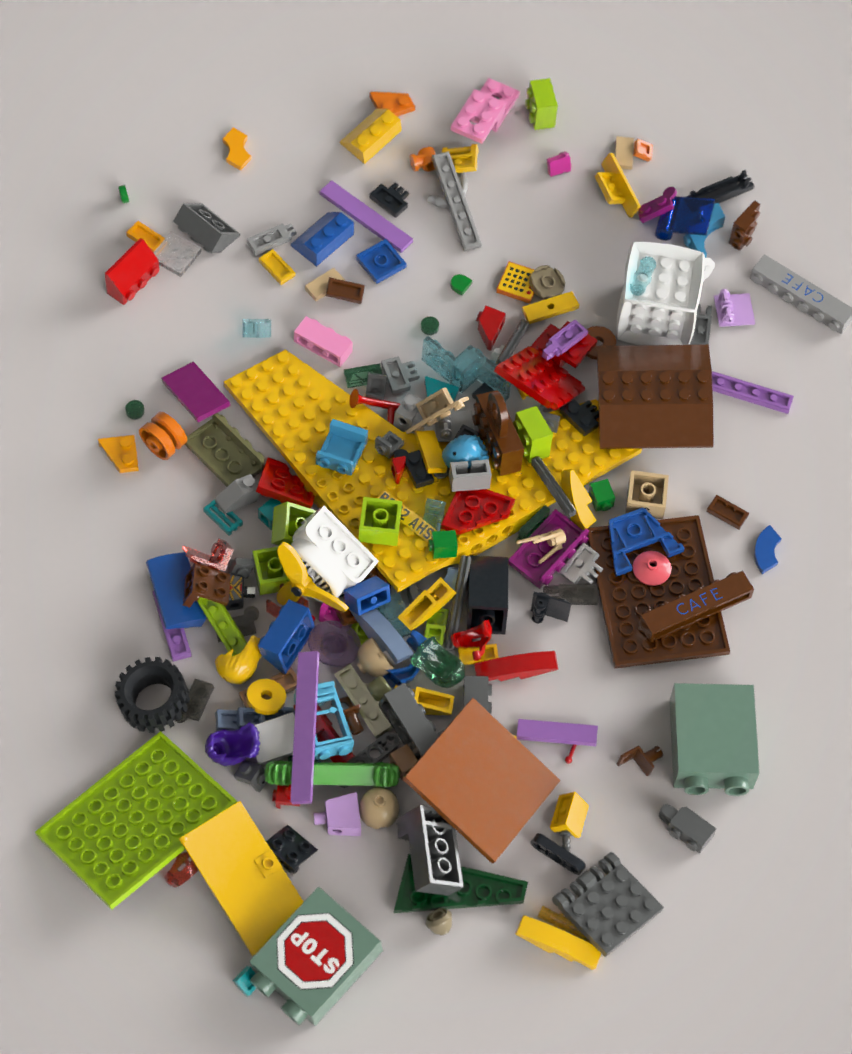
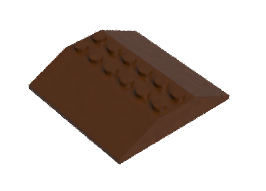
M709 344L597 346L600 449L713 448V388Z

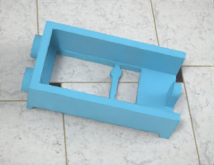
M334 681L318 684L317 703L331 700L333 707L328 710L318 711L316 716L335 713L343 737L318 742L315 735L314 760H326L336 755L344 756L353 751L354 739H352ZM295 689L294 698H293V699H294V702H295V705H296V689Z

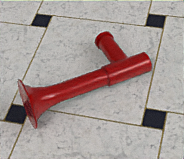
M357 389L351 392L349 399L351 408H354L357 404H366L388 409L387 421L392 425L394 423L395 411L400 406V403L361 396Z

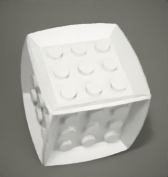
M633 242L626 260L625 281L617 314L616 338L635 345H690L695 329L696 312L702 284L715 267L712 259L705 258L703 252L677 245L656 242Z

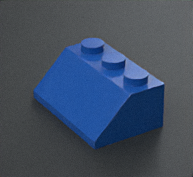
M327 212L293 241L291 247L317 267L354 235V222L342 212Z
M288 600L281 607L276 620L271 622L266 635L259 641L258 647L262 657L285 675L297 658L298 652H301L316 629L309 608Z

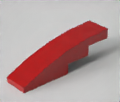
M555 651L517 654L474 663L476 676H488V682L496 679L502 682L520 677L522 680L559 670Z

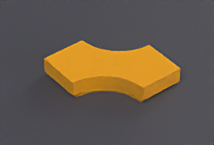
M233 127L223 138V144L230 151L226 162L241 171L251 160V155L244 148L247 135Z

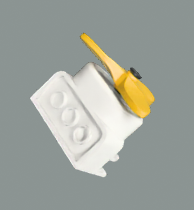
M323 506L302 521V526L294 532L291 545L282 542L278 546L277 553L280 563L290 581L285 583L278 591L277 602L280 605H285L288 600L297 602L301 596H308L337 610L346 612L348 606L339 600L338 597L345 589L361 582L379 561Z

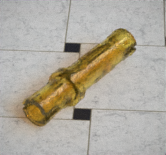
M544 905L542 906L538 918L591 943L581 932L570 927L576 928L563 913L560 912L559 914L546 908Z

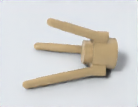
M559 528L545 534L518 540L516 544L530 541L536 544L547 540L549 546H554V548L538 561L541 564L556 551L563 548L562 544L566 542V536L563 530Z

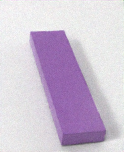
M152 591L172 661L192 657L184 628L165 629L155 592Z
M518 719L517 740L596 746L598 726Z

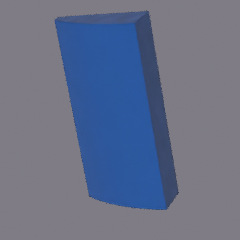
M187 552L167 554L147 560L146 565L165 629L202 627L207 618L198 602L194 601L190 608L183 605L185 576L191 568Z

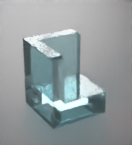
M242 319V337H271V319Z
M429 498L426 500L423 520L437 531L441 530L446 502Z

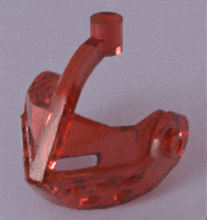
M187 852L176 857L171 869L164 876L166 882L174 888L185 883L199 871L194 862L188 860L190 856ZM185 863L186 866L181 871H178V868Z

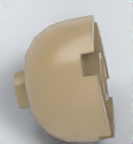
M372 637L360 646L357 654L360 663L357 666L363 674L367 672L373 677H379L388 674L389 672L386 670L394 669L389 658L382 652Z
M375 787L368 790L363 795L359 804V813L362 821L368 827L374 829L390 827L394 824L399 815V801L396 795L391 790L383 787Z

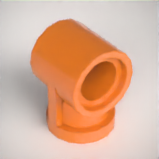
M425 147L417 155L410 154V162L414 172L420 168H423L426 172L435 170L431 159L432 155L436 154L434 148Z

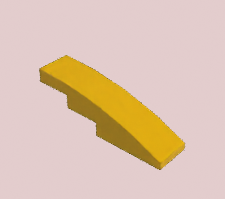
M525 915L522 916L515 933L517 936L548 953L554 952L570 962L575 960L591 970L596 969L601 953L594 945L561 929Z

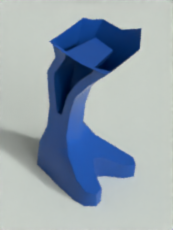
M412 630L411 637H408L406 642L416 652L417 658L407 667L386 670L389 673L382 676L393 689L395 685L400 686L403 683L407 684L413 681L420 668L439 649L416 630Z

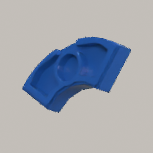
M771 525L767 526L760 533L755 545V562L762 574L778 564L775 557V547L781 542L782 538Z

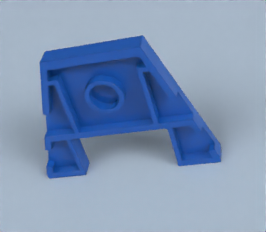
M644 507L612 518L608 522L616 577L632 571L633 567L626 556L628 552L656 542L661 543L668 558L684 552V546L681 543L678 544L673 539L674 536L666 532Z

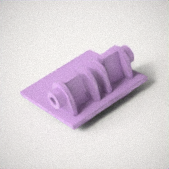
M722 289L719 295H714L719 327L755 325L750 293L730 294L727 289Z

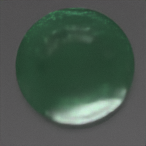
M425 317L421 321L422 332L426 335L436 334L439 330V321L435 317Z
M132 400L126 404V415L130 419L136 420L144 415L145 411L142 402Z

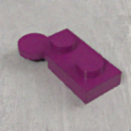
M668 187L664 190L662 196L641 205L638 210L640 221L645 223L673 210L674 204L671 199H674L677 190L674 187Z

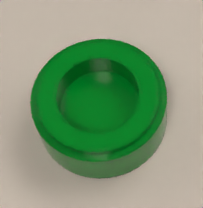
M121 185L118 188L122 203H128L129 198L126 186Z

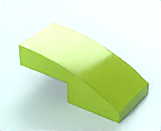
M441 608L427 620L424 637L434 645L443 646L449 609Z

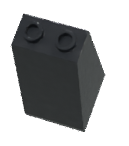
M470 555L466 630L481 625L485 620H489L492 627L491 634L505 635L508 615V557Z

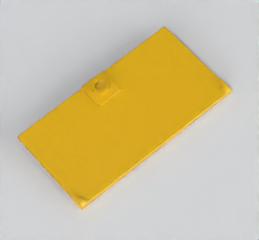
M241 801L179 838V841L186 849L252 956L258 953L304 903Z

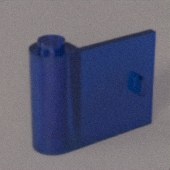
M675 196L674 199H671L674 209L659 216L655 230V236L663 241L671 240L673 233L707 236L715 199Z

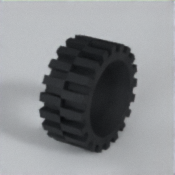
M146 657L143 663L140 660L134 661L136 666L133 668L128 665L126 667L127 673L121 672L119 675L121 682L116 681L115 687L117 691H114L117 699L116 702L125 720L134 729L137 726L139 731L144 732L145 728H147L149 733H155V728H158L161 732L165 731L164 726L169 725L170 728L175 726L173 721L175 719L180 721L183 718L181 712H187L186 703L189 704L190 702L188 687L178 667L175 664L172 665L167 659L162 662L161 657H155V661H152L150 657ZM163 684L171 689L168 701L156 709L143 710L136 706L139 693L147 686Z

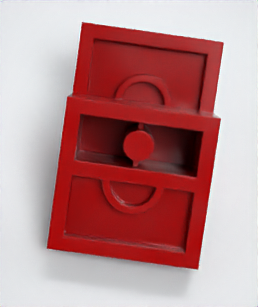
M567 321L561 329L567 326L570 322ZM550 323L530 347L535 348L539 354L543 355V350L546 348L549 339L561 329ZM588 334L562 355L560 354L558 357L554 355L551 360L559 367L568 363L576 369L597 345L598 340Z

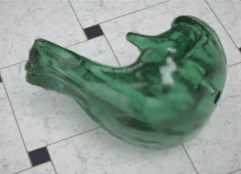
M434 636L424 640L411 657L410 662L412 666L421 669L434 684L442 688H451L459 684L465 676L466 670L463 662L457 656L444 649Z

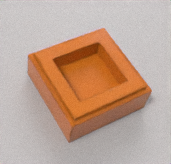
M637 139L634 142L633 156L649 162L652 159L653 145Z

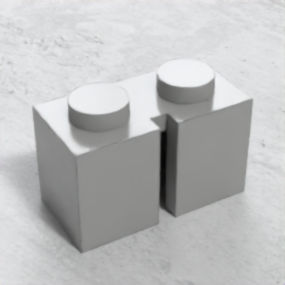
M489 459L471 461L469 474H467L468 461L450 462L449 480L452 492L490 489L492 474Z

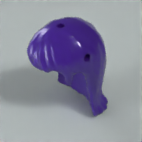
M250 722L238 730L226 731L223 729L215 731L206 739L205 753L213 762L222 766H233L242 762L245 758H255L258 755V751H260V732Z

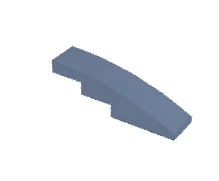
M376 608L359 616L351 611L369 639L372 637L382 652L387 651L395 664L412 657L414 653L405 640Z
M239 707L237 711L217 709L215 712L216 731L223 729L234 731L240 729L248 722L257 725L292 712L295 715V709L293 707H283L273 715L258 714L253 708Z

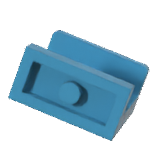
M332 419L327 438L321 450H318L316 453V465L352 476L367 444L368 430Z

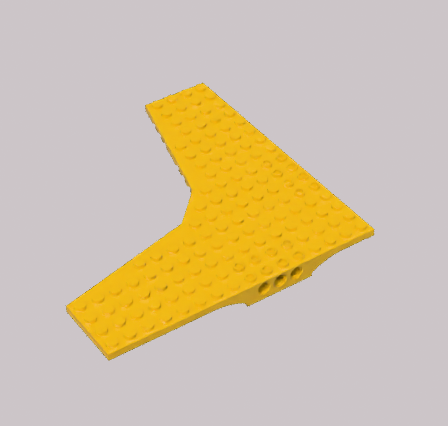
M286 349L224 381V387L290 464L304 483L307 492L311 491L315 495L314 503L319 509L325 506L357 539H359L363 497L377 498L384 489L396 499L402 501L405 506L437 531H446L441 529V524L456 493L451 491L449 477L439 479L431 473L434 478L433 484L415 488L405 468L400 483L396 485L391 472V461L394 455L388 459L386 456L379 454L375 449V438L377 436L382 438L391 431L404 440V446L400 449H404L408 453L420 450L414 433L406 434V432L399 430L364 404H357L354 408H351L349 404L350 394ZM596 399L590 400L592 405H595L597 410H599L598 401ZM560 409L549 412L560 416L557 433L552 432L550 455L542 459V461L561 488V471L564 469H573L583 486L642 452V448L600 449L599 426L591 433L583 436L560 414ZM332 419L368 430L367 444L352 476L316 465V453L318 450H321L327 438ZM438 442L442 453L443 449L450 442ZM488 455L492 476L490 489L487 490L514 498L515 504L509 518L460 535L456 534L458 544L457 557L433 559L432 551L428 549V542L401 521L397 546L361 542L379 561L375 565L376 568L397 592L404 590L439 569L453 564H460L462 555L477 556L520 531L535 515L557 502L525 457L522 460L521 471L499 476L497 470H494L492 467L491 456Z

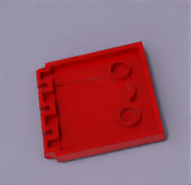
M529 346L498 364L494 370L496 374L546 408H551L552 410L559 409L585 391V386L582 385L581 381L570 375L566 369L554 364L551 359L546 361L539 354L538 350Z

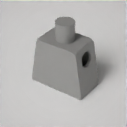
M408 393L395 412L393 425L405 432L420 423L422 416L416 404L422 401V399Z

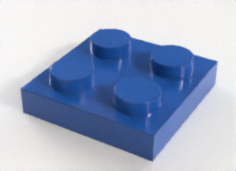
M387 239L356 255V260L376 284L405 269L407 265Z

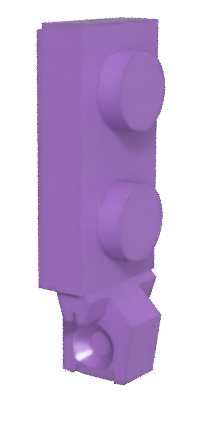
M573 320L549 339L546 348L543 350L542 357L548 361L554 355L557 357L560 354L562 355L587 336L588 330L578 321Z

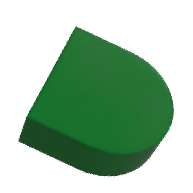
M457 274L451 279V288L462 296L472 285L473 280L465 275Z

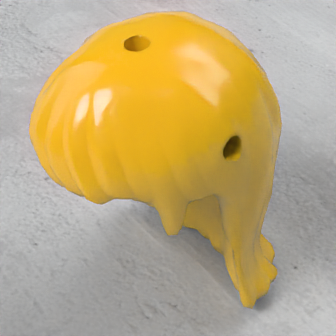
M254 635L251 636L244 649L235 656H232L233 649L226 654L217 656L215 666L220 677L231 684L240 685L248 681L253 676L258 661L262 656L258 647L260 638Z

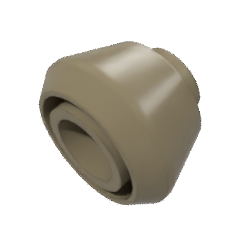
M444 908L437 909L426 917L425 925L434 934L445 935L452 927V913Z

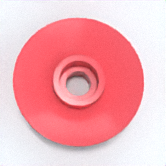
M646 551L635 558L633 573L641 583L648 586H658L665 583L670 577L671 564L663 554L656 551Z

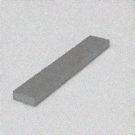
M449 151L432 155L431 159L463 250L468 251L481 248L482 244Z

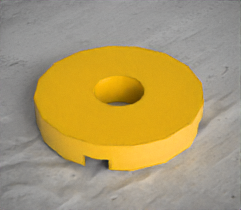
M258 679L248 687L246 701L249 707L255 709L254 711L258 714L273 715L284 707L286 692L281 684L274 680ZM269 695L271 699L266 700L263 699L261 696Z

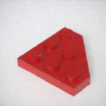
M268 457L256 492L262 496L279 500L281 503L291 502L311 509L315 495L311 491L307 492L305 490L304 483L297 475H292L289 472L290 468L286 463Z
M487 489L456 491L442 521L441 529L446 531L455 530L456 534L460 535L509 518L515 504V499Z

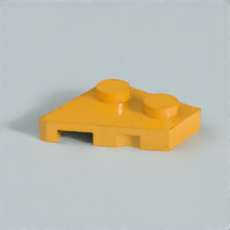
M135 435L98 439L99 446L107 453V457L115 464L119 473L139 471Z

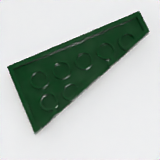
M408 854L394 913L431 911L441 908L458 909L523 904L528 882L461 866L463 888L449 896L416 892L411 854Z

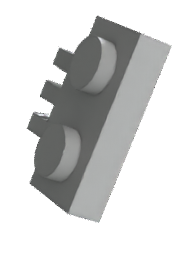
M399 356L381 361V366L384 374L387 375V381L393 395L409 391L411 389L409 382L420 378L416 367H414V361L401 363Z
M583 543L562 568L560 574L574 585L581 578L592 584L593 580L588 576L591 575L597 578L598 574L593 570L596 569L600 573L603 570L595 563L600 555Z

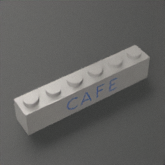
M765 254L753 267L750 276L751 280L768 289L769 292L778 295L785 302L796 306L800 311L814 317L816 321L827 325L831 330L842 334L852 321V307Z

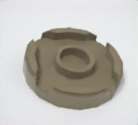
M542 265L532 272L529 284L535 295L541 299H548L562 294L565 280L561 272L556 268L553 269L549 265Z

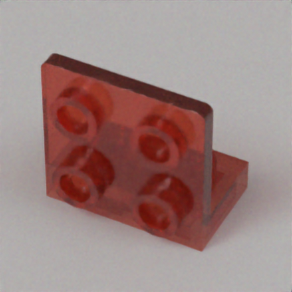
M218 538L217 543L213 544L211 556L184 545L182 548L186 553L185 556L190 558L191 562L199 564L202 562L208 565V567L223 571L226 570L234 552V549L225 540Z

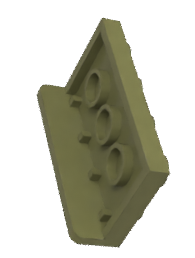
M218 413L212 415L211 420L187 436L185 445L226 487L234 480L249 474L255 477L264 469V456L260 452H256L252 448L251 443L247 439L244 440L240 436L239 431L235 427H231L223 415Z

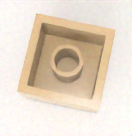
M631 470L625 514L644 507L654 518L663 519L666 509L669 475Z

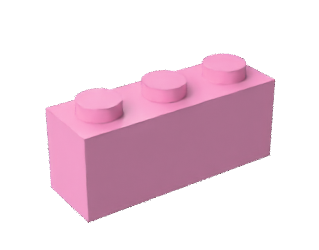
M306 316L294 331L295 343L339 367L343 365L352 353L353 342L348 337L339 335L332 328L321 325L315 319H310Z

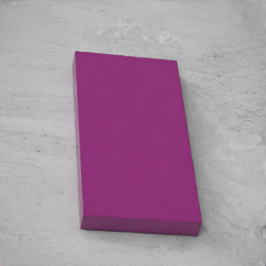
M194 361L161 378L163 384L198 423L231 406L230 401Z

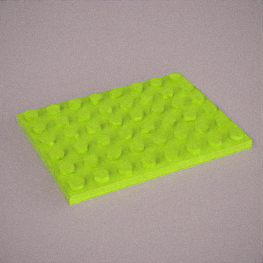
M160 731L36 830L35 834L112 910L185 850L179 841L181 836L186 835L236 804L237 800Z

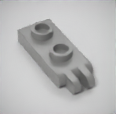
M280 224L247 238V244L254 255L257 256L291 241L297 232L293 229L292 224L286 226Z

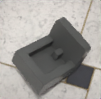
M368 373L365 397L384 400L387 375Z
M541 404L539 408L540 413L551 431L557 433L560 416L544 412L545 406Z
M391 431L382 438L380 436L375 438L376 451L388 459L404 446V440Z
M229 559L227 562L228 571L231 574L242 575L248 579L255 566L254 559Z
M247 760L243 761L233 775L236 780L252 785L257 792H261L267 783L264 776V767Z

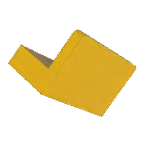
M576 792L559 795L550 829L553 832L568 830L575 838H580L589 807L588 804Z

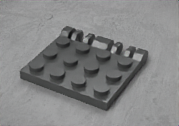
M613 852L608 853L603 859L598 861L600 868L607 874L605 877L603 872L594 865L589 868L590 871L587 870L580 875L576 882L570 883V888L578 897L577 899L566 888L561 893L559 892L552 897L556 907L604 957L608 956L662 912L664 908L621 864L620 859Z

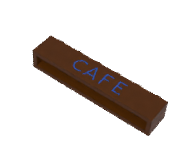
M743 570L738 573L732 572L726 578L714 580L704 588L698 587L688 595L682 594L672 602H664L656 609L644 611L640 616L639 625L649 642H653L750 599L754 588Z

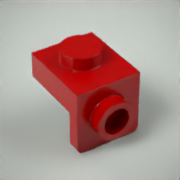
M291 784L278 785L277 789L273 790L272 801L276 803L277 809H281V805L300 807V804H292L290 802Z

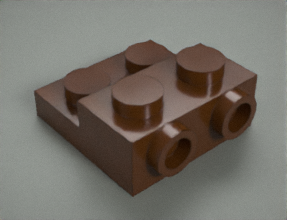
M755 200L733 223L729 244L739 251L744 246L747 247L753 239L751 236L757 226L756 219L760 215V203Z

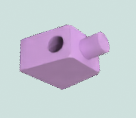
M357 792L326 800L325 812L313 813L314 824H327L329 835L361 836Z

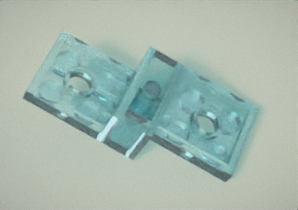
M429 336L423 340L422 361L451 385L459 387L461 393L478 380L481 384L485 382L495 391L498 390L502 394L504 401L509 398L511 383L494 372L497 366L496 363L485 357L481 350L470 345L455 358L450 351H446L441 347L437 340H433Z

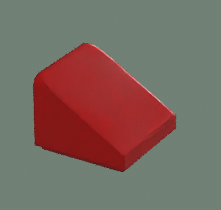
M406 456L392 458L391 472L396 485L400 483Z

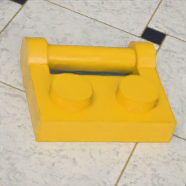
M477 144L458 148L442 147V153L449 151L456 173L477 170Z

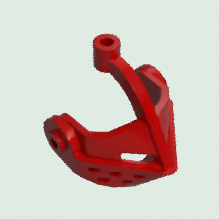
M485 620L481 625L451 635V641L456 648H479V650L472 652L474 661L481 660V656L485 653L486 644L492 637L491 624L489 620ZM481 638V640L472 642V639Z

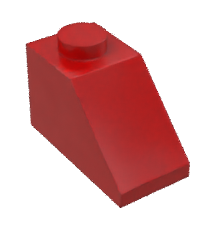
M485 306L483 312L480 311L478 313L476 321L478 322V331L487 350L491 351L505 324L506 313L489 306Z

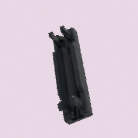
M743 170L738 176L728 177L703 187L698 192L691 191L690 195L684 198V202L693 214L698 212L699 208L721 203L753 190L754 184L751 181V177L748 178L746 170Z

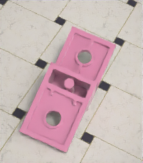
M488 78L481 91L473 90L452 123L451 131L482 144L491 130L497 132L519 97L520 91Z

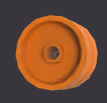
M159 411L151 419V423L147 422L139 430V435L144 444L162 460H168L175 453V449H180L187 442V436L182 427L165 412Z

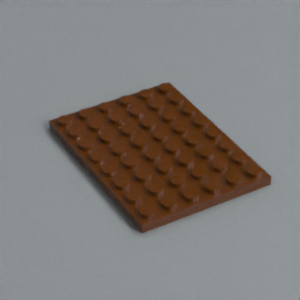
M699 515L657 520L666 532L674 536L673 539L678 544L681 543L684 546V552L668 558L661 543L656 542L626 553L632 567L635 558L646 551H656L667 557L671 564V574L665 583L658 586H648L641 583L635 577L633 568L632 571L616 577L609 526L587 528L589 530L587 536L589 537V547L600 555L595 563L603 569L601 573L594 569V572L598 574L596 582L614 669L730 654L721 612L653 642H649L639 625L640 616L644 611L656 609L664 602H672L682 594L688 595L696 588H704L714 581Z

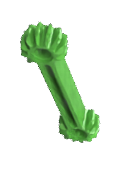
M282 760L268 762L264 771L265 781L275 785H290L292 781V762ZM314 762L313 785L391 787L399 783V766L383 762Z

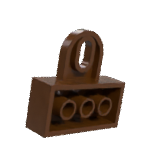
M496 390L476 395L472 420L473 424L479 429L480 439L484 440L485 450L488 452L487 455H490L492 458L493 469L497 470L499 476L521 471L524 447L509 416L502 394Z

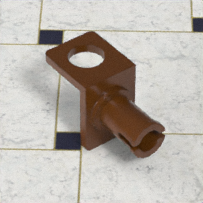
M349 696L340 698V703H345L349 707L344 709L343 712L352 735L362 733L364 728L358 718L361 708L360 704L353 706Z
M638 745L622 754L617 762V766L634 759L645 775L649 776L654 769L652 762L662 758L663 751L657 752L660 747L655 746L644 753Z

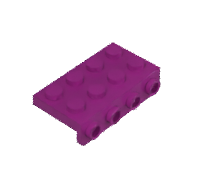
M556 509L530 537L560 528L566 536V542L562 544L563 548L539 564L538 561L551 551L554 546H549L547 540L536 544L530 541L523 543L508 559V564L539 589L544 584L547 586L554 578L552 575L556 571L559 573L566 565L564 562L568 558L571 559L576 553V549L583 543L586 544L589 540V537H587L589 530L587 528L583 531Z

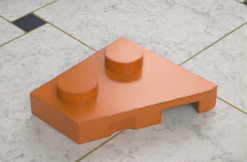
M370 92L369 97L376 109H389L397 117L415 111V105L408 93Z

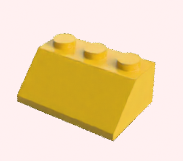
M377 108L340 141V144L365 164L402 131L401 119L389 109Z

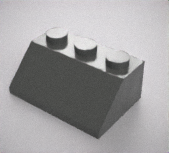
M183 203L173 220L178 225L179 230L188 233L193 241L202 244L204 250L209 253L222 252L240 236L239 232L202 203Z

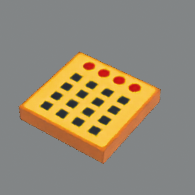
M509 261L496 289V293L530 304L535 294L529 284L530 276L534 269Z

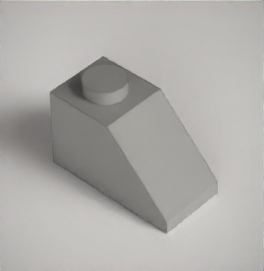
M251 474L236 479L215 498V501L224 514L255 503L259 496V493L256 492L258 483Z

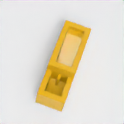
M564 469L561 471L562 490L576 509V514L570 518L574 524L585 530L596 522L595 517L587 506L592 499L573 469Z
M440 577L427 591L424 590L398 618L412 631L439 611L457 593Z
M417 686L415 689H412L416 702L420 703L425 709L426 714L424 715L452 714L455 696Z

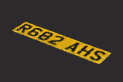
M385 489L377 497L379 499L399 501ZM402 503L400 521L428 542L431 539L432 532L437 530Z

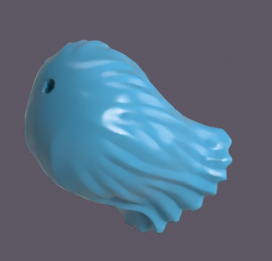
M460 435L454 438V440L446 445L442 453V458L449 468L450 462L468 461L469 469L471 468V461L488 460L489 456L485 450L486 446L483 445V440H480V437L476 435Z

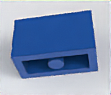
M377 576L344 590L345 604L348 606V609L358 616L391 602L389 584Z

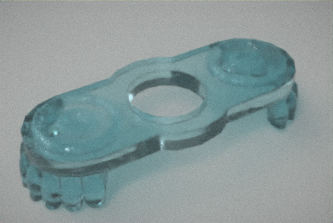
M646 256L640 260V266L634 273L633 282L630 283V291L635 296H641L646 291L647 285L651 283L652 274L656 268V262L653 257ZM645 274L648 280L641 282L637 279V276Z

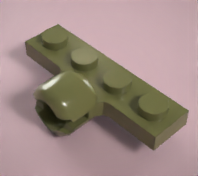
M351 663L334 674L354 706L360 704L359 713L376 739L393 728L378 704L384 694L392 690L382 676L365 684Z

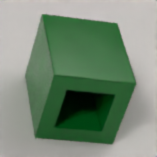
M605 479L590 483L588 493L592 499L595 511H607L614 507L615 495L609 480Z
M455 530L432 532L431 539L428 540V549L432 551L433 559L457 557L458 544Z

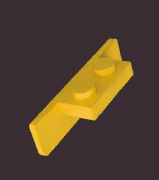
M609 153L601 163L605 172H598L595 175V179L608 204H622L628 217H633L641 206L614 154Z

